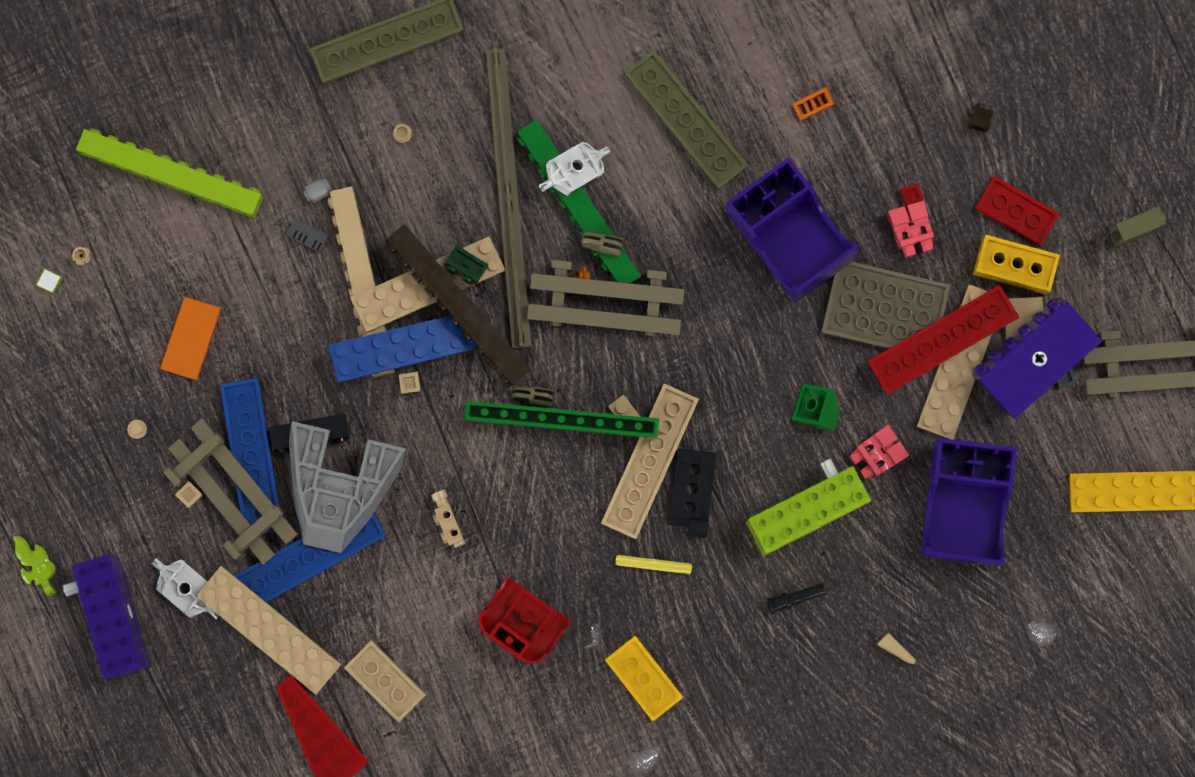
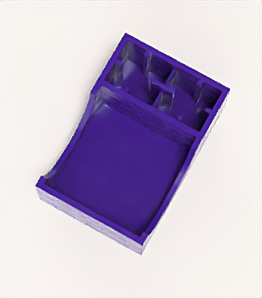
M789 157L726 202L727 216L794 303L857 259L859 247L855 242L852 243L847 240L834 226L820 205L817 193Z
M938 438L933 442L920 557L993 567L1005 564L1003 530L1007 505L1013 491L1017 448Z

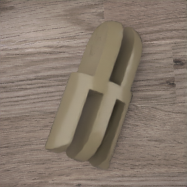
M585 232L582 235L581 244L586 248L598 250L597 252L620 257L621 243H623L624 238L604 233Z
M516 386L512 390L511 396L515 401L529 403V405L552 408L551 402L553 401L554 389Z

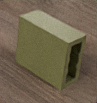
M1158 206L1117 223L1109 230V233L1116 248L1159 231L1166 225L1165 221L1167 218L1164 211L1160 210Z

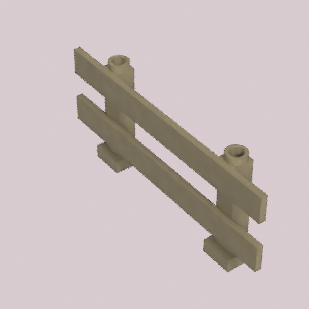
M552 260L555 276L535 273L531 275L530 289L553 291L552 306L529 304L527 319L550 321V325L554 326L569 323L645 331V335L656 336L657 333L680 335L681 320L658 317L660 302L683 305L684 289L662 287V279L666 280V271L648 270L647 278H651L650 286L567 277V269L571 270L572 262ZM565 292L648 301L647 316L563 307Z
M1192 326L1193 334H1195V326ZM1121 331L1100 332L1097 334L1103 341V347L1094 348L1084 357V364L1105 363L1106 378L1085 380L1087 395L1107 393L1109 397H1120L1121 392L1195 387V371L1120 377L1119 362L1195 356V340L1117 346V340L1121 339Z
M201 418L191 429L201 440L202 444L195 451L191 452L179 438L168 449L180 464L176 468H167L163 473L175 487L180 488L187 483L185 478L190 475L240 536L235 541L228 540L223 545L234 560H242L246 556L244 551L249 547L260 562L265 565L276 555L261 537L269 528L272 527L285 544L293 540L298 533L283 516L284 511L278 505L275 506L225 446L223 437L219 433H215L207 422ZM211 454L261 513L262 517L253 525L249 523L201 464Z

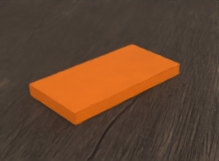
M184 297L160 368L161 370L198 381L221 312L220 307Z

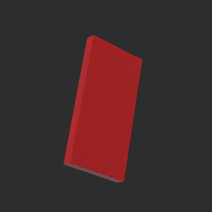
M993 176L974 208L1039 247L1042 246L1060 213L996 176Z

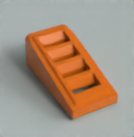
M825 87L792 105L800 121L836 104L829 89ZM823 94L825 95V98L828 102L826 104H824L823 99L821 97V95ZM814 98L818 99L820 107H817ZM808 101L811 102L814 110H810L807 104ZM801 104L804 105L807 112L806 114H803L802 109L800 107Z

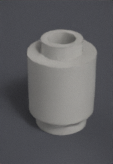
M319 178L305 186L306 190L303 193L308 202L312 200L315 203L328 196L332 189L326 178Z

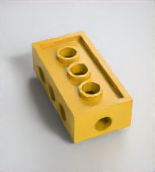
M985 235L982 238L973 275L1047 295L1051 292L1060 255ZM994 256L1000 257L1002 263H996ZM1013 261H1016L1020 264L1019 269L1013 266ZM1031 266H1035L1038 269L1039 273H1033L1031 270Z

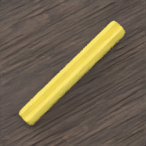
M623 555L616 556L617 566L691 574L692 564Z

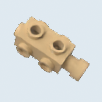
M445 489L432 494V500L434 503L436 502L438 507L435 509L436 514L433 515L436 525H441L443 532L440 535L444 544L454 545V548L464 545V538L448 503V495ZM450 513V517L446 519L444 517L445 514ZM457 530V536H452V532Z

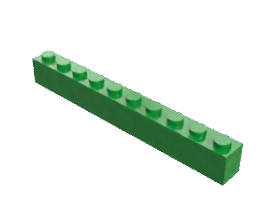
M536 119L518 131L519 137L517 140L522 148L526 147L529 151L527 155L533 164L536 162L539 166L538 172L541 177L548 180L546 164L551 159L560 155V153ZM554 187L549 188L553 195L557 193L560 200L558 202L563 210L567 209L571 214L569 219L574 226L578 225L581 229L579 232L581 237L585 232L613 235L582 187L572 191L568 196ZM623 248L620 250V257L590 249L594 257L598 256L602 261L600 265L604 272H609L612 276L611 282L634 284L641 279V275Z
M467 401L465 420L470 422L658 439L659 418Z

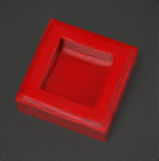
M918 183L899 190L905 207L924 201Z

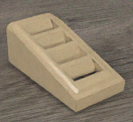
M890 633L885 634L876 643L879 647L907 663L914 664L916 662Z

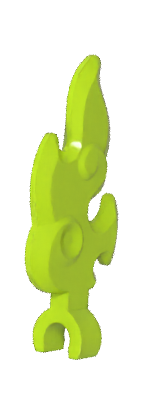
M14 536L13 540L15 541L17 558L21 560L22 565L32 566V571L30 572L21 569V576L27 584H31L32 580H35V585H42L43 590L49 597L56 594V590L49 582L56 569L55 565L49 561L46 551L39 545H35V550L32 551L24 538Z

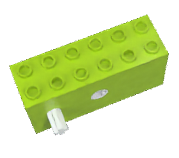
M826 460L821 463V466L828 479L749 518L746 524L762 556L764 557L869 503L871 499L855 468L852 466L838 473L832 460Z

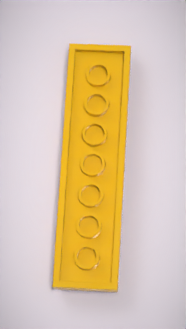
M1195 471L1069 474L1070 513L1195 510Z

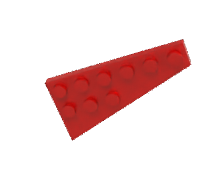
M292 675L276 688L315 777H353L369 762Z

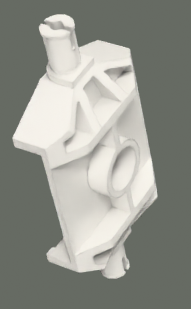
M581 142L551 159L546 164L548 180L539 184L541 191L544 192L548 188L554 187L568 196L572 191L596 177H601L604 173L602 157L610 154V150L605 146L598 151L590 144ZM572 163L580 164L581 170L574 169Z
M157 558L154 560L155 562L151 563L160 571L156 590L189 618H193L203 612H208L215 619L219 618L215 611L196 597L208 581L186 564L184 560L181 559L168 566L161 563ZM183 583L190 585V591L187 594H182L180 591Z

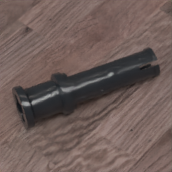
M820 583L819 585L789 595L782 593V596L773 599L766 598L771 615L782 609L789 610L794 604L826 595L825 590L817 592V590L824 588V585Z

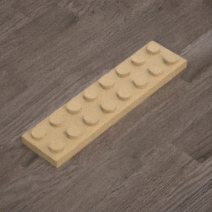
M486 237L463 248L489 265L478 283L505 272V268L490 237ZM450 254L436 259L462 291L475 285H470L463 281V277L456 273L454 275L446 270L444 263ZM412 271L350 297L366 333L438 301L426 294L424 291L425 286L421 282L417 283L411 276Z
M968 285L960 307L988 291ZM991 335L939 364L917 423V428L946 439H954L975 382V378L971 374L975 372L974 368L982 362Z
M663 384L649 418L660 419L658 439L639 438L601 522L602 525L637 539L699 401L698 398Z
M220 566L196 595V597L314 694L321 690L341 665L340 662L223 566Z

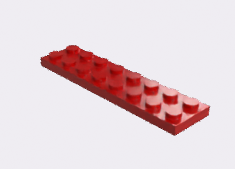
M998 285L872 358L867 363L886 395L1020 317L1002 287Z

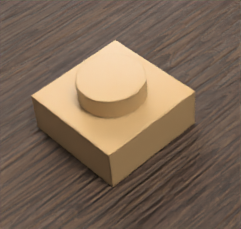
M418 372L399 374L401 394L421 392Z
M190 481L175 494L189 509L203 496Z

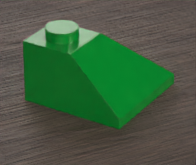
M803 384L792 420L818 429L834 432L840 414L834 390Z

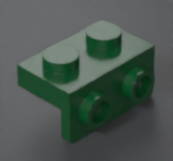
M458 245L454 247L444 263L447 271L454 275L456 273L463 277L462 280L470 285H477L489 266Z

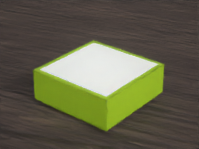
M44 268L36 286L55 294L63 277Z

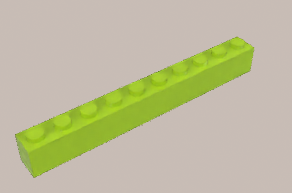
M92 128L90 131L83 130L76 148L79 154L256 218L264 198L260 194V190L253 187L246 189L242 187L243 184L234 180L231 183L227 182L223 176L214 174V176L208 175L206 170L198 167L196 170L189 168V164L182 161L178 163L173 162L171 157L163 154L159 157L154 155V151L143 148V150L136 148L137 145L131 142L121 143L117 137L108 135V137L102 136V132Z

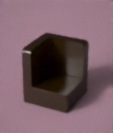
M976 103L968 128L987 133L990 129L993 111L981 108V103Z

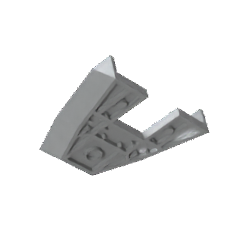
M292 421L289 449L293 499L303 544L342 553L370 520L402 469L406 448L368 440L359 477L321 468L330 430Z

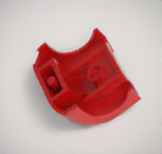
M510 577L506 578L494 598L482 610L479 616V625L487 637L518 659L533 664L541 662L548 656L571 623L570 619L550 607Z

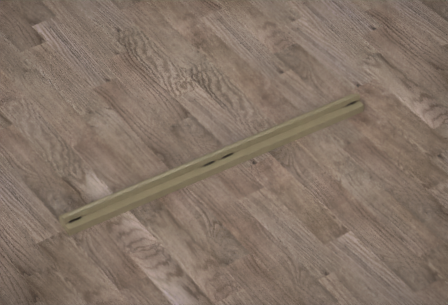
M493 48V50H486L512 349L531 348L529 319H527L528 302L505 49Z

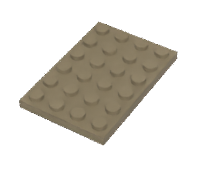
M851 262L834 275L821 333L890 349L943 318L950 285Z

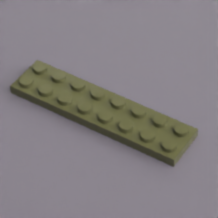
M437 0L310 48V51L324 85L462 33L464 28L453 0Z
M652 50L624 72V75L718 190L748 168L749 165L655 50Z

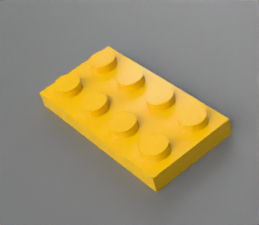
M636 636L605 659L652 721L656 720L683 698Z

